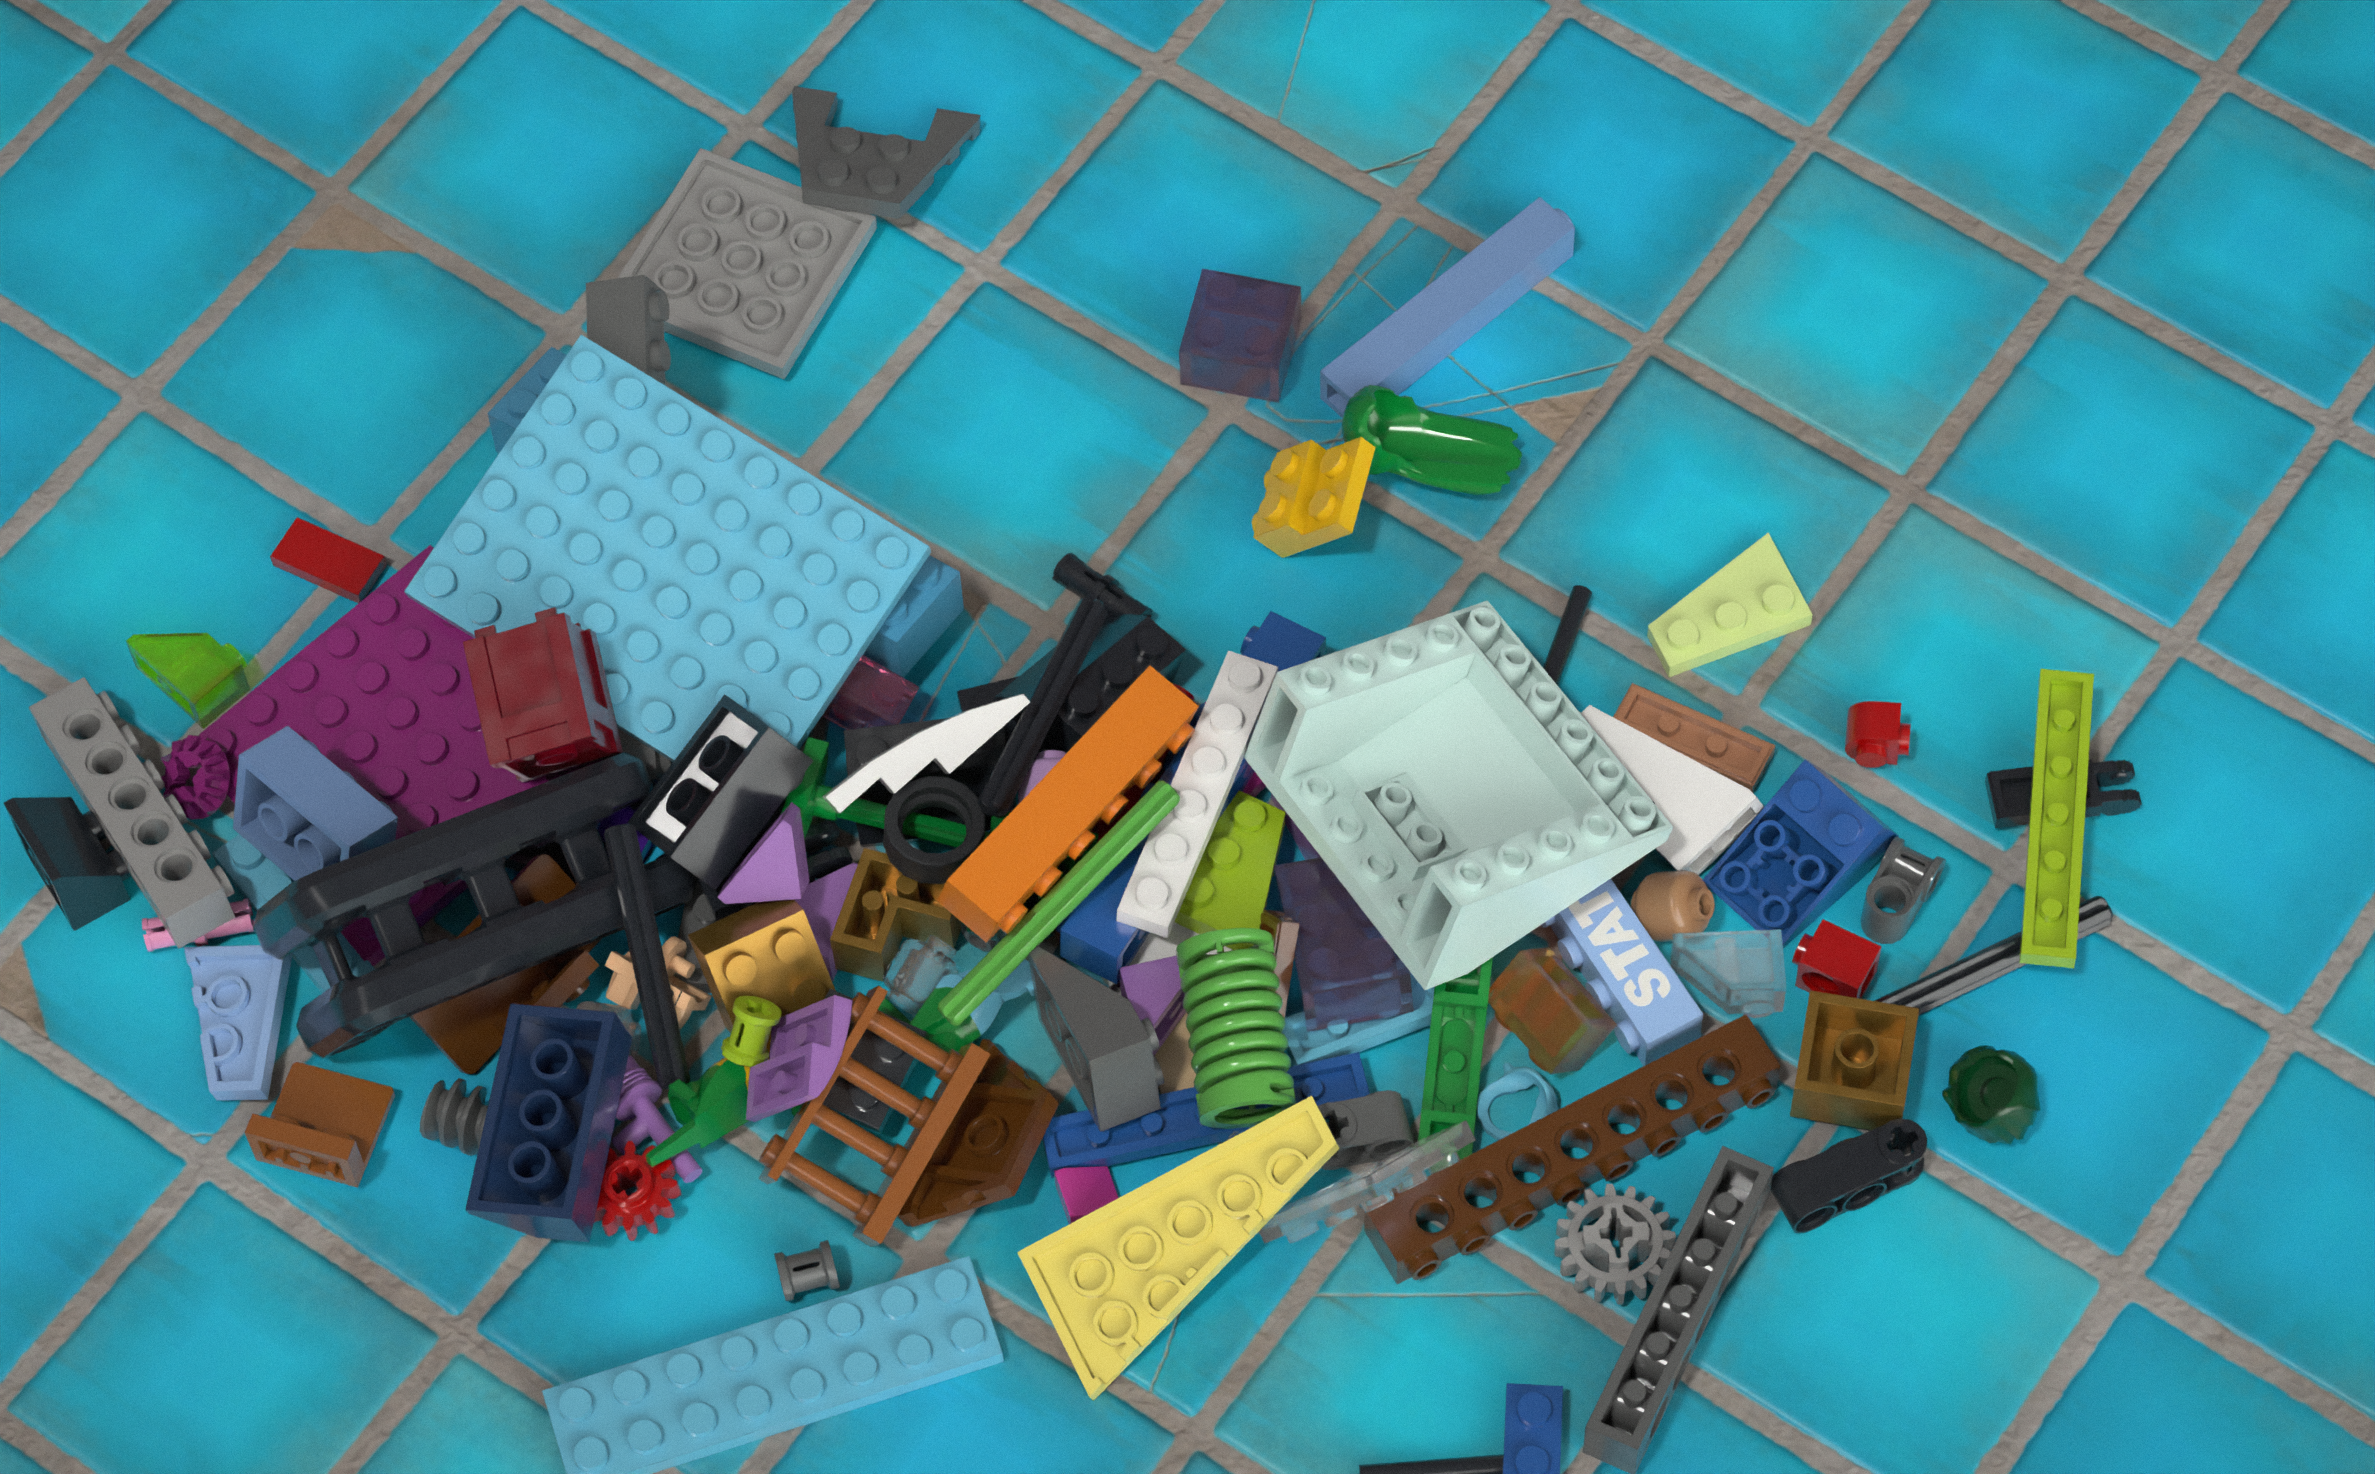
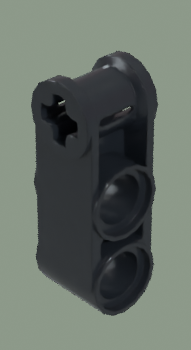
M1899 1118L1891 1120L1860 1136L1840 1141L1811 1158L1791 1163L1772 1176L1770 1190L1794 1233L1800 1234L1814 1230L1834 1217L1848 1211L1863 1208L1879 1197L1916 1181L1923 1172L1924 1154L1927 1149L1925 1131L1919 1124L1910 1119Z

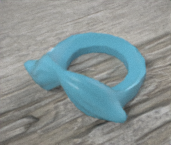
M1505 1063L1503 1065L1504 1075L1489 1084L1480 1093L1477 1113L1485 1133L1496 1140L1514 1133L1500 1130L1493 1125L1488 1114L1490 1104L1496 1098L1516 1093L1521 1089L1524 1090L1532 1084L1539 1087L1540 1094L1536 1099L1537 1106L1533 1111L1529 1124L1558 1110L1554 1089L1548 1082L1542 1079L1535 1069L1527 1066L1513 1067L1510 1063Z

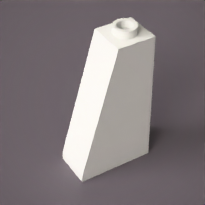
M1589 705L1580 712L1672 824L1673 829L1668 840L1655 849L1676 871L1687 870L1700 875L1744 832L1764 808L1763 804L1748 788Z

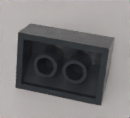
M1107 612V617L1069 689L1042 746L1046 750H1058L1067 753L1149 666H1152L1168 681L1173 683L1186 649L1148 616ZM1055 647L996 695L993 702L1024 694L1029 700ZM1024 708L1012 718L1016 723Z
M724 694L627 823L633 824L638 832L669 857L716 890L721 882L735 871L740 857L755 837L767 829L772 820V815L786 796L801 784L805 771L813 760Z
M945 719L844 730L848 776L872 758L912 734ZM1008 723L950 774H945L932 760L910 781L926 776L948 777L965 784L979 798L1010 737ZM878 779L858 798L888 805L894 793H890ZM1016 796L1008 810L1010 812L1017 806ZM926 807L914 811L965 825L964 821L956 813L945 808ZM986 815L985 831L990 832L992 815ZM856 822L861 847L883 845L884 829ZM903 834L907 842L926 840Z

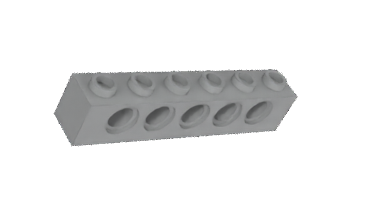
M83 677L29 706V710L42 738L89 811L91 810L95 815L107 839L120 855L132 878L178 949L235 918L227 897L235 893L229 879L219 865L210 869L205 860L211 858V855L197 830L195 829L187 834L182 825L187 823L188 820L174 795L171 794L164 798L159 790L164 788L165 785L151 760L149 759L141 763L136 755L140 754L142 750L128 725L118 729L114 723L120 717L107 693L102 691L95 694L86 678Z

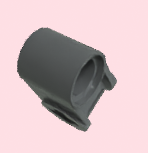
M1895 837L1867 889L1861 916V927L1866 936L1874 942L1881 944H1892L1901 940L1907 934L1923 903L1933 893L1943 872L1946 859L1940 856L1931 859L1906 847L1904 839ZM1879 907H1889L1897 912L1887 913L1880 910Z
M1378 1091L1364 1097L1338 1102H1326L1318 1106L1324 1119L1326 1116H1330L1329 1122L1326 1123L1340 1148L1337 1151V1155L1331 1157L1321 1169L1336 1170L1342 1167L1369 1162L1392 1161L1407 1155L1415 1146L1401 1094L1396 1091Z

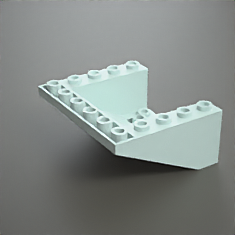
M1488 600L1277 672L1244 755L1245 760L1424 990L1468 974L1665 843L1673 829L1672 824Z

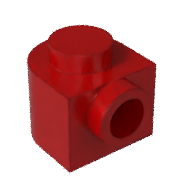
M1864 701L1856 703L1848 709L1845 752L1849 757L1855 759L1857 764L1869 768L1881 767L1885 764L1897 765L1898 755H1909L1911 724L1900 723L1901 703Z

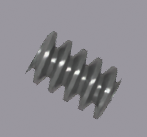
M458 1078L450 1090L446 1089L445 1081L440 1080L434 1085L423 1108L420 1120V1133L423 1138L434 1141L439 1138L442 1145L449 1148L459 1145L462 1153L473 1156L478 1153L488 1105L485 1104L486 1088L477 1086L468 1098L465 1097L467 1089L466 1080Z

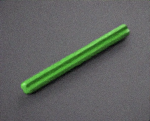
M1163 780L1158 781L1021 919L1013 930L939 1002L937 1009L940 1014L952 1025H960L1021 964L1028 954L1178 805L1180 796L1177 791Z

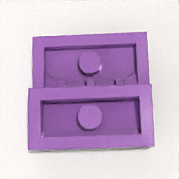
M833 995L781 1017L779 1023L772 1026L769 1060L750 1067L746 1120L753 1122L762 1120L815 1099L821 1094L832 1077L842 1055L848 1034L853 1000Z

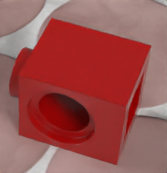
M1822 919L1814 936L1805 933L1795 950L1792 963L1798 965L1795 986L1809 993L1810 991L1862 999L1877 972L1882 946Z

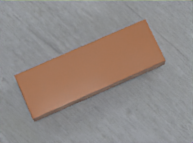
M1634 683L1631 684L1613 716L1615 719L1748 788L1752 793H1754L1775 753L1776 745Z

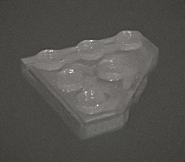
M1466 1120L1429 1135L1380 1162L1376 1161L1339 1179V1182L1281 1208L1259 1233L1264 1243L1286 1235L1291 1244L1320 1229L1317 1224L1318 1221L1323 1220L1326 1227L1330 1228L1350 1219L1357 1214L1354 1208L1359 1205L1360 1209H1364L1365 1213L1372 1211L1395 1199L1392 1188L1395 1187L1399 1194L1428 1180L1425 1169L1428 1168L1430 1174H1434L1459 1162L1460 1158L1456 1151L1476 1139Z

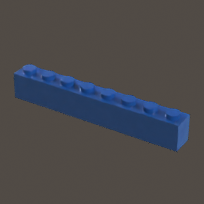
M1270 611L1260 628L1255 625L1250 628L1243 640L1240 653L1243 656L1277 666L1279 672L1325 656L1326 637ZM1202 703L1198 707L1194 717L1190 722V725L1194 729L1203 711L1205 703ZM1190 739L1176 754L1169 751L1163 765V771L1165 772L1159 781L1163 780L1171 785ZM1243 758L1219 818L1239 790L1243 791L1255 772L1245 758ZM1150 782L1145 787L1139 800L1155 785V783ZM1149 834L1056 929L1060 933L1061 957L1115 984H1118L1120 981V968L1130 965L1150 933L1116 921L1118 906Z

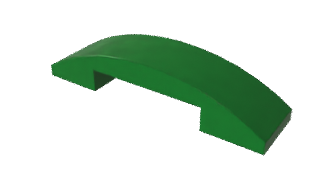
M1493 957L1468 974L1437 985L1434 988L1415 1165L1445 1168L1472 1154Z

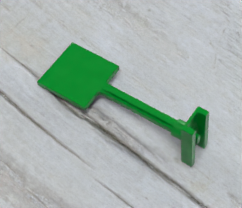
M808 737L803 753L811 758L813 762L805 771L801 784L788 794L782 813L791 802L800 808L804 839L813 816L836 821L837 818H842L884 829L887 805L857 798L841 813H836L825 801L823 796L833 789V787L824 785L827 775L829 742ZM1010 811L1002 818L992 816L990 832L985 831L984 840L1011 813ZM912 812L903 823L902 833L958 847L966 837V826ZM1091 832L1096 838L1079 859L1074 861L1067 856L1057 867L1062 874L1052 888L1098 843V833Z

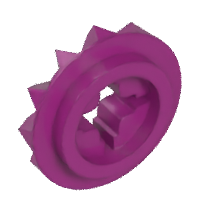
M188 735L183 740L172 741V752L161 757L165 765V774L160 776L165 785L163 797L166 798L173 794L186 818H207L221 807L228 793L230 769L227 757L222 748L214 740L206 736ZM188 768H199L197 774L192 779L194 786H185L186 780L191 776Z

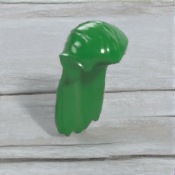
M1379 385L1364 386L1349 399L1342 419V434L1345 443L1362 437L1376 447L1368 475L1390 472L1433 487L1473 495H1485L1500 492L1502 485L1510 483V477L1507 473L1518 470L1521 464L1522 452L1511 443L1518 438V434L1513 432L1512 428L1490 421L1433 412L1417 406L1413 397L1406 395L1398 396L1393 390Z

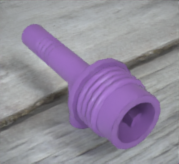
M628 1056L616 1117L619 1121L634 1120L612 1139L614 1146L623 1155L625 1154L624 1148L628 1141H633L635 1147H637L650 1135L658 1146L675 1133L654 1105L660 1097L662 1089L657 1081L652 1080L644 1068L639 1067L632 1056ZM687 1149L668 1158L672 1161L675 1170L685 1183L694 1181L702 1173V1168Z

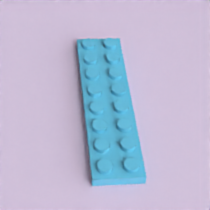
M970 1256L548 1388L542 1390L566 1474H653L1004 1362Z

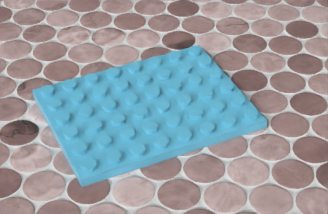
M580 335L404 592L410 599L475 638L474 630L495 625L497 633L534 623L536 622V612L553 607L557 609L558 614L566 613L571 617V621L574 624L580 623L583 630L591 629L597 635L617 728L674 762L724 694L796 748L800 749L930 555L931 549L927 544L585 336Z

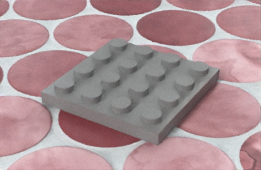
M700 148L618 278L645 275L666 293L670 313L669 319L664 321L665 332L785 379L876 231V216L804 204L801 187Z

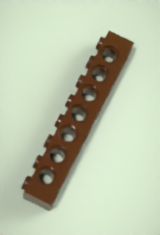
M1747 1014L1365 1208L1364 1232L1397 1285L1411 1277L1413 1280L1423 1279L1434 1273L1440 1267L1442 1261L1458 1253L1469 1255L1478 1251L1487 1244L1491 1236L1509 1228L1513 1231L1523 1228L1536 1218L1539 1211L1555 1203L1558 1206L1567 1205L1570 1201H1575L1584 1193L1586 1187L1602 1179L1613 1181L1620 1178L1632 1168L1633 1163L1650 1154L1654 1157L1662 1156L1673 1150L1680 1143L1681 1138L1697 1130L1705 1133L1715 1129L1727 1119L1728 1114L1744 1106L1755 1108L1765 1103L1777 1090L1780 1064ZM1711 1075H1721L1730 1082L1725 1085H1714L1705 1078ZM1664 1099H1674L1683 1106L1675 1110H1669L1660 1106L1658 1102ZM1617 1123H1626L1633 1126L1636 1130L1629 1134H1620L1612 1130L1611 1126ZM1571 1147H1578L1585 1150L1588 1155L1576 1159L1568 1157L1563 1151ZM1529 1171L1537 1174L1541 1179L1534 1183H1524L1515 1176L1521 1172ZM1474 1196H1484L1493 1203L1484 1208H1477L1470 1205L1467 1200ZM1434 1220L1442 1223L1445 1228L1439 1232L1430 1233L1422 1230L1419 1225L1425 1221Z

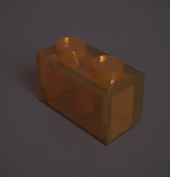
M1549 947L1520 950L1489 989L1488 1003L1495 1010L1494 1014L1497 1021L1504 1028L1517 1035L1529 1049L1528 1055L1539 1068L1549 1072V1074L1580 1070L1617 1026L1613 1019Z

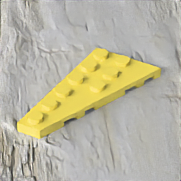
M1312 1096L1017 1252L1092 1401L1120 1375L1340 1149Z

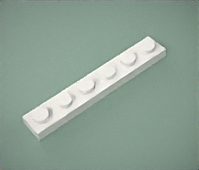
M1231 651L1227 652L1197 722L1195 732L1191 736L1171 783V786L1179 794L1180 801L1150 832L1118 906L1116 921L1168 938L1243 761L1271 685L1278 672L1277 666Z

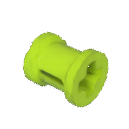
M739 996L735 999L732 1009L736 1016L730 1037L723 1040L721 1050L722 1055L729 1061L738 1065L752 1067L768 1060L769 1053L766 1046L772 1026L779 1023L782 1011L777 1005L766 999L756 996Z

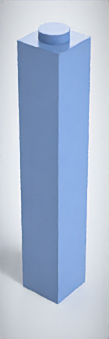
M1539 197L1320 371V399L1343 418L1349 399L1364 386L1379 385L1393 390L1396 395L1401 394L1573 256L1575 227L1569 216L1559 208L1553 209Z

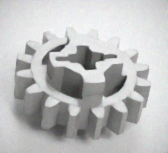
M1606 1184L1605 1195L1599 1198L1589 1188L1584 1191V1206L1582 1207L1578 1203L1570 1201L1567 1204L1566 1211L1568 1219H1558L1556 1235L1560 1238L1555 1240L1554 1254L1557 1257L1564 1258L1561 1261L1560 1273L1562 1276H1570L1576 1273L1574 1290L1578 1293L1585 1290L1588 1286L1595 1288V1302L1600 1303L1606 1292L1614 1293L1617 1304L1622 1305L1625 1293L1631 1290L1640 1300L1644 1299L1647 1289L1646 1282L1655 1285L1671 1253L1670 1249L1675 1244V1232L1666 1230L1669 1227L1670 1219L1668 1212H1660L1654 1215L1656 1198L1651 1195L1642 1202L1635 1200L1636 1190L1633 1186H1629L1624 1196L1616 1195L1613 1184ZM1599 1218L1594 1225L1586 1226L1594 1219ZM1610 1230L1614 1231L1615 1240L1618 1241L1620 1248L1619 1258L1616 1257L1615 1248L1612 1247L1610 1241ZM1644 1262L1638 1268L1629 1271L1636 1263Z

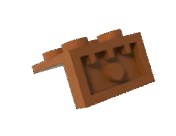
M295 1062L291 1066L270 1118L252 1113L245 1130V1135L257 1161L358 1188L395 1098V1093L390 1086Z

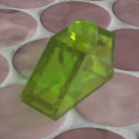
M208 633L133 634L126 640L136 668L203 729L250 690L243 670L247 667L243 656L230 643L227 642L221 646Z

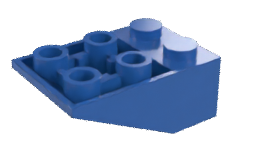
M1805 759L1704 877L1703 881L1711 891L1781 951L1857 884L1887 851L1893 839L1899 837V835L1822 768Z

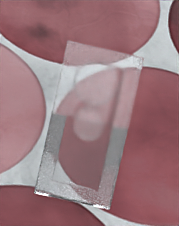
M1781 929L1672 934L1671 968L1728 1014L1743 1013V1015L1747 1014L1751 1018H1761L1769 1016L1773 1012H1783L1786 977Z

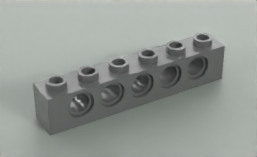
M1722 1146L1585 1427L1583 1453L1630 1474H1636L1770 1195L1774 1167Z

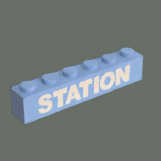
M1611 878L1541 924L1543 928L1548 926L1552 928L1559 939L1557 944L1563 960L1572 970L1578 967L1587 981L1585 986L1593 1005L1599 1011L1607 1010L1615 1022L1614 1032L1620 1045L1628 1054L1635 1052L1643 1066L1700 1038L1703 1013Z

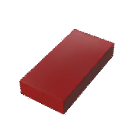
M298 517L270 556L273 566L358 604L365 599L387 566L384 555Z

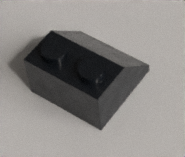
M72 797L11 798L3 803L27 856L73 931L130 901L123 883L124 880L131 877L130 873L115 849L106 853L100 844V841L105 839L106 835L91 810L82 815Z

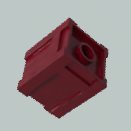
M555 607L536 612V622L500 633H497L495 625L474 630V639L463 641L489 764L496 769L502 767L514 773L516 779L523 783L541 778L547 774L600 759L604 760L623 753L597 635L591 629L583 630L580 623L574 624L571 621V617L566 613L558 614Z

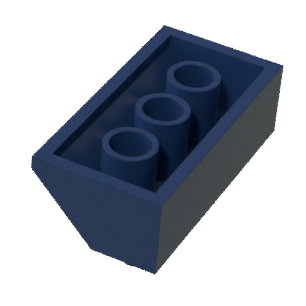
M510 1004L465 1210L468 1214L536 1238L590 1242L632 1041L631 1034L615 1012Z

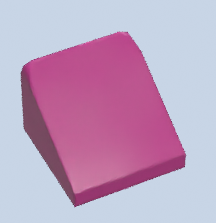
M1108 1166L1063 1168L1054 1171L1055 1186L1069 1224L1118 1199Z

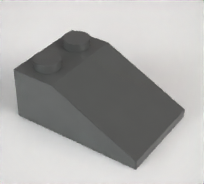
M1036 946L1028 954L1039 1021L1099 1131L1102 1132L1161 1109L1158 1086L1164 1084V1077L1159 1062L1153 1054L1154 1050L1159 1049V1041L1151 1021L1148 1018L1140 1020L1131 1002L1125 997L1043 948Z

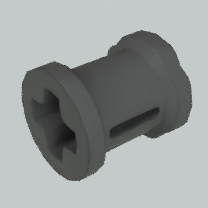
M828 1240L820 1242L819 1248L786 1256L783 1252L774 1253L785 1301L794 1300L795 1293L827 1285L831 1290L840 1288Z

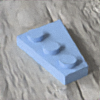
M261 945L184 947L187 964L191 968L194 987L191 989L194 1005L199 1013L202 1030L200 1041L210 1093L216 1100H268L293 954L290 953L282 960H279L265 953Z

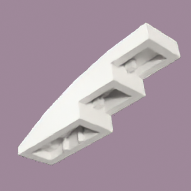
M1024 694L1015 695L963 711L918 731L863 764L826 793L823 798L836 813H841L878 779L890 793L895 794L932 760L945 774H950L1027 706L1030 701Z

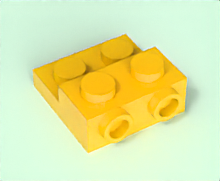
M1359 437L1326 450L1311 439L1277 452L1270 469L1264 475L1266 493L1258 512L1252 518L1253 538L1281 558L1352 534L1376 447L1364 438Z

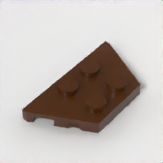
M982 1039L979 1047L990 1053V1057L898 1214V1217L906 1226L915 1227L1015 1196L1059 1105L1048 1090L1036 1080H1032L1017 1063L1009 1060L988 1039Z

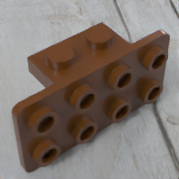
M546 854L534 856L511 880L517 897L523 906L540 900L545 904L561 898L574 889L576 885L552 857ZM480 914L456 939L466 936L481 925L482 919ZM600 940L410 1016V1018L461 1073L474 1074L502 1045L510 1004L560 1008L564 1002L569 1003L575 1000L588 988L590 984L588 977L599 966L589 952Z

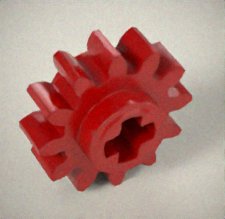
M628 1141L624 1148L625 1154L619 1157L616 1156L615 1151L609 1148L594 1222L602 1220V1226L607 1236L614 1235L619 1226H623L628 1239L634 1241L638 1233V1226L645 1225L650 1233L654 1235L658 1233V1226L655 1220L657 1215L660 1214L665 1218H674L675 1212L668 1199L681 1196V1189L678 1181L672 1179L676 1171L670 1159L653 1167L647 1163L646 1154L656 1146H649L641 1156L638 1155L633 1141ZM631 1187H636L637 1191L627 1196L625 1191Z

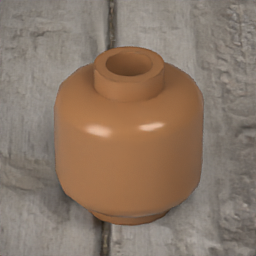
M1687 870L1655 872L1646 876L1634 892L1631 900V909L1652 940L1659 942L1687 941L1701 936L1707 928L1715 908L1713 895L1708 890L1706 883L1697 873Z

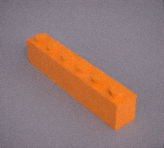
M1149 666L947 879L937 901L986 943L999 929L1006 934L1011 932L1028 911L1023 905L1034 892L1038 896L1043 897L1061 876L1062 872L1057 867L1067 856L1074 861L1079 859L1096 838L1091 833L1095 826L1101 820L1110 825L1129 803V800L1124 795L1135 784L1140 789L1145 788L1162 767V764L1157 760L1164 752L1169 749L1176 754L1195 732V729L1189 724L1199 706L1152 666Z

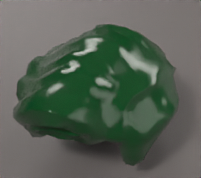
M1981 1045L1966 1051L1950 1067L1948 1087L1942 1091V1096L1953 1112L1955 1120L1968 1133L1988 1143L2000 1142L2011 1144L2014 1139H2023L2028 1127L2033 1125L2037 1112L2041 1110L2035 1069L2016 1052L1996 1050L1993 1046Z

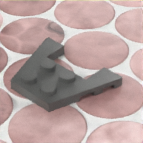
M794 86L792 90L801 190L804 204L900 219L934 183V174L944 164L951 165L960 155L962 144L967 139L973 141L980 133V115L939 108L936 110L925 141L907 139L897 134L881 135L862 132L851 127H830L837 110L836 92Z

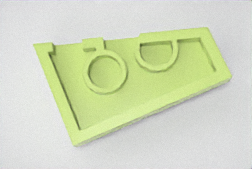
M1767 533L1649 624L1647 637L1668 677H1672L1810 626L1813 614L1770 534Z

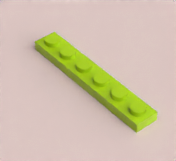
M2040 669L2019 963L2074 968L2094 682V674Z

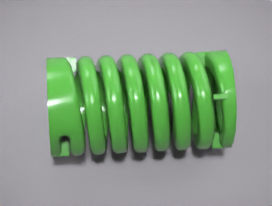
M1231 928L1210 931L1186 939L1176 948L1177 964L1181 979L1180 986L1185 994L1183 1007L1188 1014L1185 1023L1188 1032L1191 1034L1188 1045L1194 1054L1191 1060V1067L1196 1074L1194 1087L1198 1092L1196 1094L1199 1122L1207 1127L1219 1129L1253 1127L1297 1104L1293 1088L1294 1080L1287 1073L1291 1067V1059L1284 1053L1289 1045L1288 1038L1281 1033L1286 1023L1285 1018L1279 1013L1283 1005L1282 998L1276 993L1280 986L1278 976L1273 973L1277 966V960L1272 954L1275 953L1274 939L1272 934L1265 930ZM1238 943L1254 944L1245 949L1224 952V946ZM1215 949L1217 950V953H1218V954H1206V953H1208V952H1210V951H1213V950H1215ZM1256 1104L1275 1105L1268 1108L1256 1109ZM1240 1106H1249V1109H1233Z

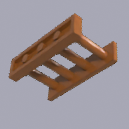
M880 986L869 990L866 996L858 992L852 999L851 1019L846 1042L840 1060L828 1084L817 1098L802 1103L784 1136L781 1137L775 1133L758 1161L765 1166L758 1179L767 1185L777 1182L781 1173L785 1171L853 1212V1219L859 1222L852 1236L870 1247L880 1245L991 1055L974 1043L961 1047L959 1052L954 1049L947 1052L879 1011L878 1008L888 992ZM866 1028L937 1071L935 1077L940 1079L941 1083L931 1099L927 1096L919 1099L850 1057ZM838 1076L909 1118L908 1124L914 1127L904 1146L896 1143L894 1147L822 1104ZM811 1123L882 1166L880 1171L887 1176L876 1194L870 1190L864 1194L795 1152Z

